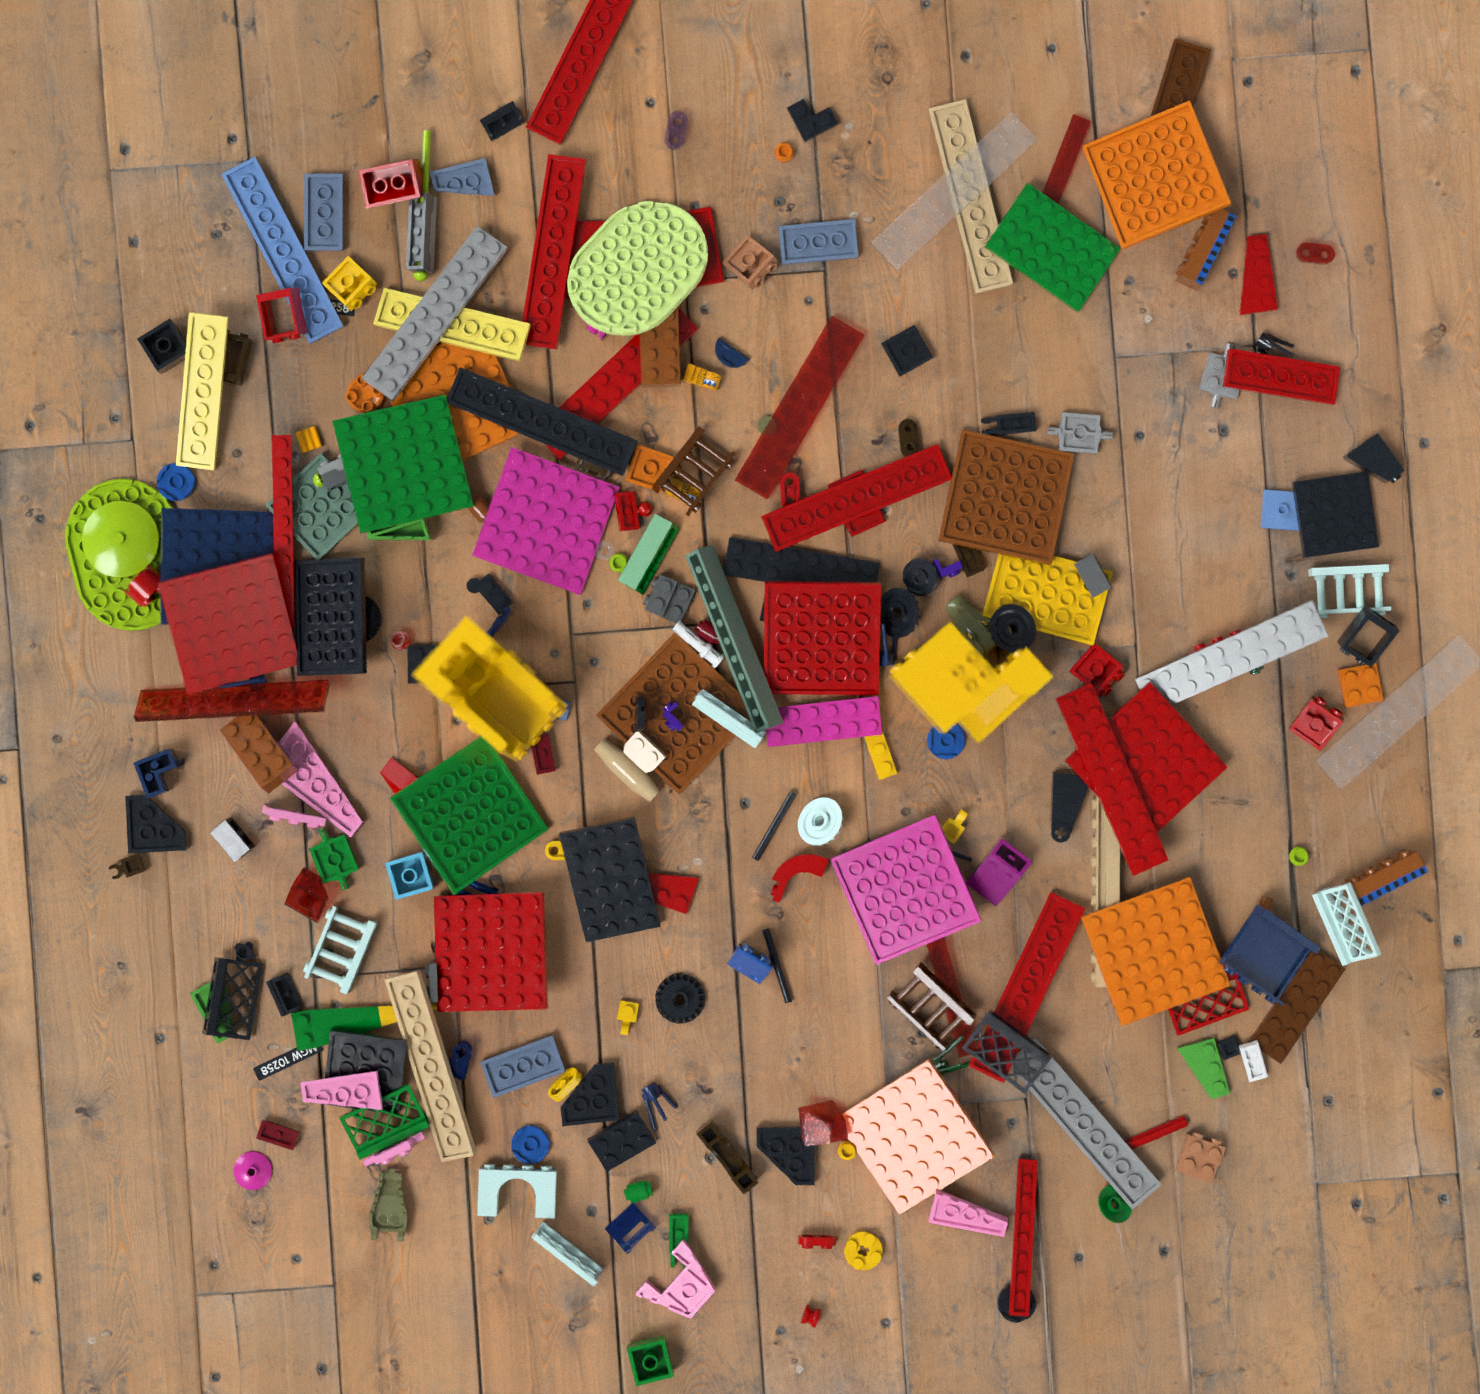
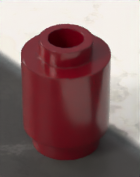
M707 619L704 622L700 620L695 629L698 632L697 636L711 644L715 643L718 645L719 639L712 622Z

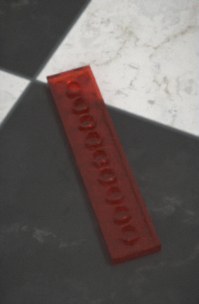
M834 316L830 317L735 478V482L768 500L865 336L864 334Z
M329 680L256 683L230 688L218 686L192 694H187L185 687L140 690L134 719L135 722L325 712L330 684Z

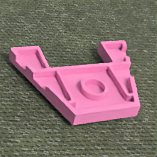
M683 1239L671 1254L686 1265V1267L663 1292L646 1280L636 1291L635 1295L640 1298L649 1299L654 1304H661L668 1307L669 1310L691 1319L711 1297L716 1288L686 1240Z

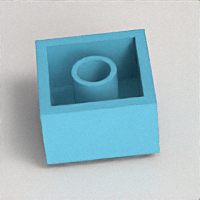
M424 851L385 863L396 900L435 888Z

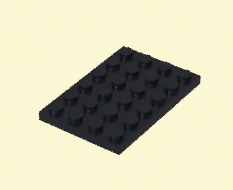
M365 558L294 561L296 649L298 653L296 661L297 676L367 674Z
M635 816L559 833L586 942L661 927Z

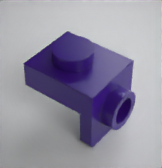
M938 559L933 560V563L939 570L941 579L948 575L950 578L960 574L959 570L963 568L961 562L958 561L942 569Z
M670 702L663 708L664 713L662 715L667 720L665 724L672 731L675 729L680 731L684 727L671 713L679 705L677 702L674 704Z

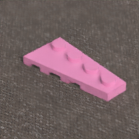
M378 1071L301 1082L303 1102L383 1110Z
M936 1189L928 1223L1004 1237L1008 1217Z

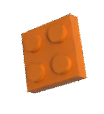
M637 445L625 481L652 490L654 483L674 457Z
M1376 663L1372 668L1366 664L1364 666L1337 670L1345 708L1384 700Z

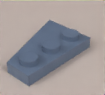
M485 158L430 172L435 192L495 196Z

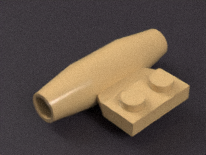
M636 732L626 742L623 751L605 738L596 746L594 750L608 769L629 789L648 802H651L657 796L660 790L648 776L647 772L653 771L667 755L642 732Z

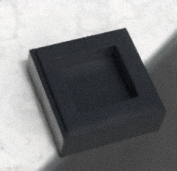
M1235 1035L1217 1041L1224 1060L1241 1054Z

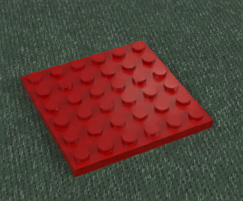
M272 553L158 582L187 694L297 665L298 653Z
M765 581L764 674L772 694L878 695L881 582Z
M1150 682L1108 719L1157 833L1228 768ZM1076 749L1064 761L1097 796Z
M545 892L434 896L435 960L438 963L439 997L437 1012L548 1009Z

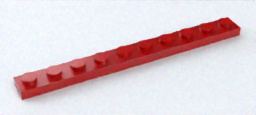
M272 435L274 562L290 626L296 627L292 435Z

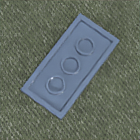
M304 174V251H343V174Z
M855 219L778 227L782 265L858 258Z
M553 1035L480 1061L493 1098L566 1072Z

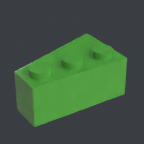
M425 519L367 532L368 538L371 541H432Z

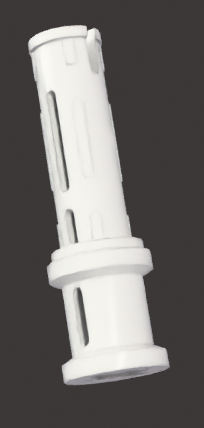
M680 620L673 627L672 631L699 652L701 658L704 657L713 664L712 667L714 669L725 657L724 654L716 651L711 643L704 642Z

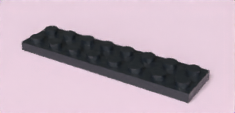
M729 537L723 571L726 576L760 582H877L880 563L791 547L775 552L772 544Z

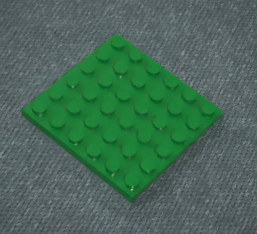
M446 395L332 421L360 534L474 507Z
M482 735L389 798L453 895L549 830L495 748Z

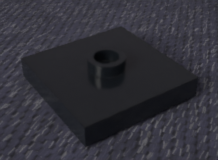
M915 325L881 343L899 377L933 359Z

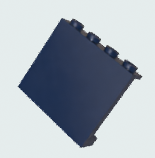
M1256 905L1219 963L1225 966L1223 970L1232 976L1234 974L1238 975V981L1246 986L1248 983L1252 985L1251 990L1259 995L1265 994L1264 999L1273 1005L1277 1002L1283 1006L1284 1003L1279 998L1309 953L1317 954L1320 947L1267 909Z

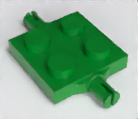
M326 827L318 830L322 841L317 846L309 848L322 883L339 881L342 891L349 889L346 877L360 869L346 834L336 838H329Z

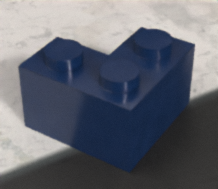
M167 749L133 762L147 799L169 792L163 773L180 767L174 749Z

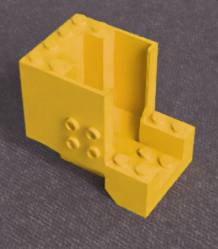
M467 616L413 674L439 700L453 708L454 711L452 713L460 721L468 722L466 726L474 734L482 735L501 754L516 762L522 760L527 755V750L530 746H535L540 741V735L552 728L554 725L553 721L557 717L560 718L566 712V707L568 706L567 703L535 675L537 672L525 662H521L522 658L511 649L508 651Z
M951 622L944 625L918 650H911L903 658L905 662L903 664L901 662L896 664L889 670L891 675L888 676L939 733H946L954 724L958 723L975 743H980L1031 695H1034L1053 678L1027 648L1024 650L1020 648L1015 653L1009 654L1006 657L1008 659L1007 662L1000 663L993 669Z

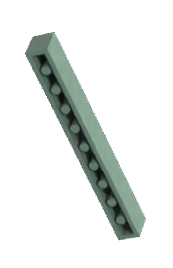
M706 546L685 555L755 733L772 729L784 723L714 546Z

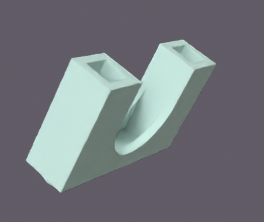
M484 1164V1167L479 1168L477 1216H497L500 1187L506 1181L518 1178L527 1181L534 1188L536 1194L535 1218H555L557 1169H553V1166H541V1169H537L533 1165H522V1168H514L515 1165L504 1164L503 1167H495V1164Z

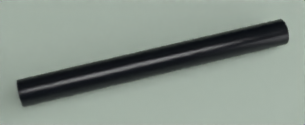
M789 791L752 856L756 861H759L796 794Z
M770 928L764 929L762 932L785 1004L792 1002Z

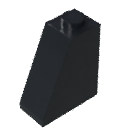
M1378 433L1343 456L1345 461L1364 472H1368L1369 475L1383 483L1389 481L1394 483L1402 477L1400 473L1405 471Z

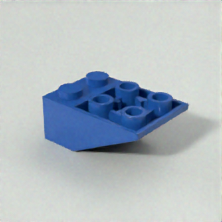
M746 943L743 945L738 944L727 962V965L758 984H761L772 969L770 958L762 953L757 955L754 953V948Z

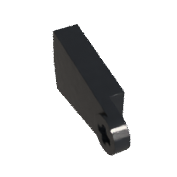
M1052 772L1051 837L1059 843L1069 839L1088 790V786L1079 776ZM1062 827L1066 835L1058 838L1055 831Z

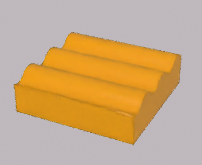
M316 426L295 433L302 453L323 447Z

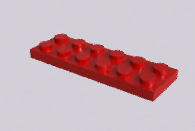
M1230 348L1227 351L1223 387L1335 405L1340 367Z

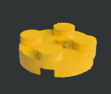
M857 1231L850 1235L844 1247V1255L847 1262L854 1269L869 1270L881 1261L883 1249L877 1236L868 1231ZM860 1246L869 1249L866 1255L863 1256V1254L858 1253Z

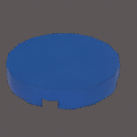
M176 463L164 466L159 471L157 486L159 492L165 498L172 501H182L193 493L196 479L188 467L177 466Z
M956 724L946 733H939L932 727L927 737L928 748L938 758L952 759L964 749V733Z
M527 1125L515 1132L511 1141L513 1155L519 1161L525 1164H534L546 1157L550 1141L542 1128L535 1125Z

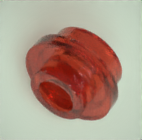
M402 631L395 633L391 639L392 646L399 651L405 650L410 644L409 635ZM403 638L404 641L402 644H400L399 642Z

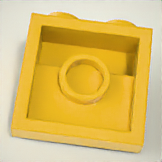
M349 256L322 282L350 311L358 309L362 305V300L367 295H372L375 292V286L377 285Z

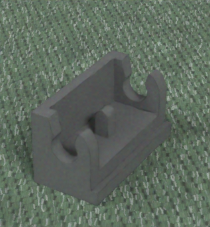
M1094 553L1074 564L1092 598L1112 587Z

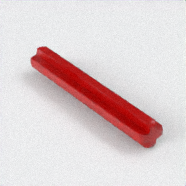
M1181 1116L1124 1141L1133 1150L1187 1127L1188 1122L1184 1116Z

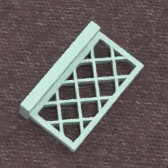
M704 689L696 696L692 704L754 748H756L766 734L764 731L755 733L753 725L749 720Z
M1351 883L1332 888L1327 887L1312 895L1342 966L1354 961L1381 955ZM1344 889H1346L1349 898L1343 895ZM1341 901L1347 904L1346 909L1340 905ZM1351 908L1355 910L1356 916L1350 913ZM1349 919L1355 922L1354 927L1348 923ZM1359 926L1363 928L1364 934L1358 931ZM1356 936L1362 939V944L1355 941ZM1367 944L1371 946L1373 952L1366 949Z
M543 1221L531 1238L591 1285L595 1286L604 1268Z

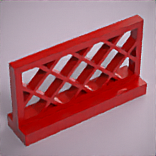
M1226 972L1229 981L1235 980L1236 987L1233 993L1226 989H1221L1215 999L1206 995L1202 996L1197 1006L1186 1002L1183 1003L1179 1012L1172 1010V1008L1168 1009L1176 1035L1185 1034L1250 1010L1241 983L1237 980L1238 975L1234 974L1232 976ZM1222 992L1231 995L1227 1005L1218 1001ZM1235 997L1242 1000V1007L1237 1009L1231 1007ZM1205 998L1213 1001L1209 1011L1200 1008ZM1216 1004L1225 1007L1220 1015L1212 1013ZM1186 1005L1196 1008L1191 1018L1183 1015ZM1199 1010L1207 1013L1205 1020L1201 1022L1194 1020ZM1183 1017L1189 1020L1187 1027L1179 1030L1178 1022L1180 1018Z

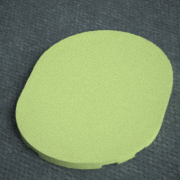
M653 201L638 202L636 205L624 207L615 212L580 248L570 265L567 286L571 303L577 314L593 328L612 335L640 334L661 324L698 285L706 270L708 247L702 228L688 212L666 202L665 204Z

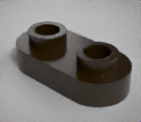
M904 419L898 426L900 451L903 456L907 457L919 452L920 446L917 424L911 419ZM906 425L911 426L910 432L905 431L904 427ZM908 444L913 445L914 449L912 451L907 450L906 446Z
M579 458L576 464L579 466V470L589 473L591 470L596 472V476L607 480L608 477L612 478L614 474Z

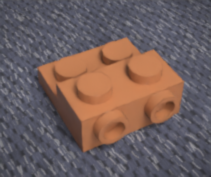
M747 234L722 264L753 290L755 287L758 288L763 284L767 273L775 271L778 261L773 254Z
M1193 1132L1191 1135L1187 1133L1175 1170L1212 1183L1226 1147L1222 1145L1220 1140L1211 1138V1141L1203 1139L1204 1135Z

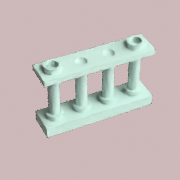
M1389 564L1308 569L1309 577H1314V580L1317 582L1318 613L1320 617L1328 618V614L1359 613L1364 607V574H1372V577H1374L1375 607L1370 608L1380 615H1386L1385 611H1390L1391 606L1383 607L1382 577L1384 576L1383 573L1389 572ZM1345 575H1353V578H1355L1356 608L1345 609L1343 582ZM1326 576H1333L1336 579L1337 609L1326 610L1324 586Z
M334 905L332 908L329 907L325 915L327 922L310 962L307 961L303 972H305L304 978H310L313 973L339 984L341 987L340 992L347 995L350 993L378 922L371 919L368 923H361L337 913L339 906ZM333 920L360 930V933H363L361 941H354L330 931ZM326 938L354 948L353 951H356L354 958L348 959L323 949ZM319 955L346 966L349 969L347 975L341 977L316 967Z

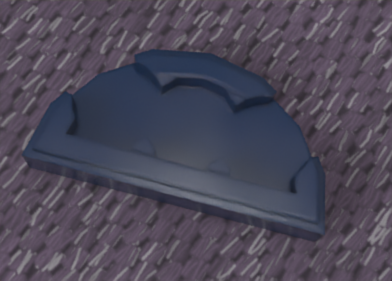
M720 338L717 339L715 354L722 365L729 368H739L750 361Z

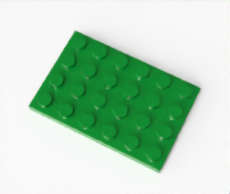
M1029 183L1025 184L984 246L1075 312L1080 311L1120 250L1118 246Z

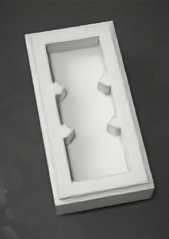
M1258 1041L1240 1045L1239 1049L1249 1082L1268 1077Z

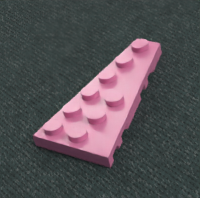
M295 721L279 742L299 768V771L284 781L282 785L352 837L362 825L363 820Z

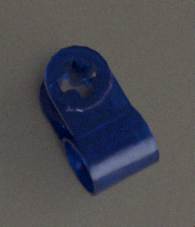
M461 1041L456 1045L449 1061L453 1077L464 1080L473 1050L472 1045L467 1041ZM462 1047L465 1048L466 1053L464 1055L460 1051Z

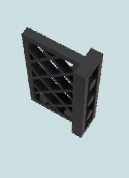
M215 957L202 1034L250 1040L262 964ZM228 963L235 964L239 969L233 976H230L227 972ZM250 966L257 967L256 975L249 979L244 970ZM242 973L247 982L238 987L233 979ZM231 981L236 990L227 996L224 992V985ZM250 984L253 988V994L246 998L241 989ZM239 992L244 1001L235 1007L230 998ZM228 1001L233 1009L224 1015L220 1010L221 1005ZM247 1003L250 1012L243 1018L237 1009ZM235 1011L241 1020L232 1026L227 1017ZM225 1020L230 1028L224 1033L217 1032L218 1024ZM242 1022L247 1027L246 1036L239 1035L234 1029Z
M992 1010L987 1012L962 1047L1024 1094H1026L1053 1056ZM985 1023L992 1027L993 1035L982 1036L981 1028ZM1004 1036L1007 1038L1009 1046L998 1048L996 1037ZM994 1038L995 1048L985 1050L983 1039ZM973 1040H980L982 1050L974 1051L968 1046ZM1009 1049L1011 1060L1000 1061L999 1051ZM1012 1049H1022L1025 1058L1014 1059ZM996 1051L998 1062H988L985 1053ZM1035 1059L1042 1064L1038 1070L1030 1071L1028 1060ZM1025 1061L1027 1072L1016 1073L1014 1062ZM1012 1063L1013 1074L1003 1073L1001 1064ZM1027 1074L1029 1083L1024 1088L1018 1084L1017 1076Z

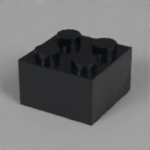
M171 319L166 320L137 338L155 369L160 374L165 373L185 360L186 340L175 322Z

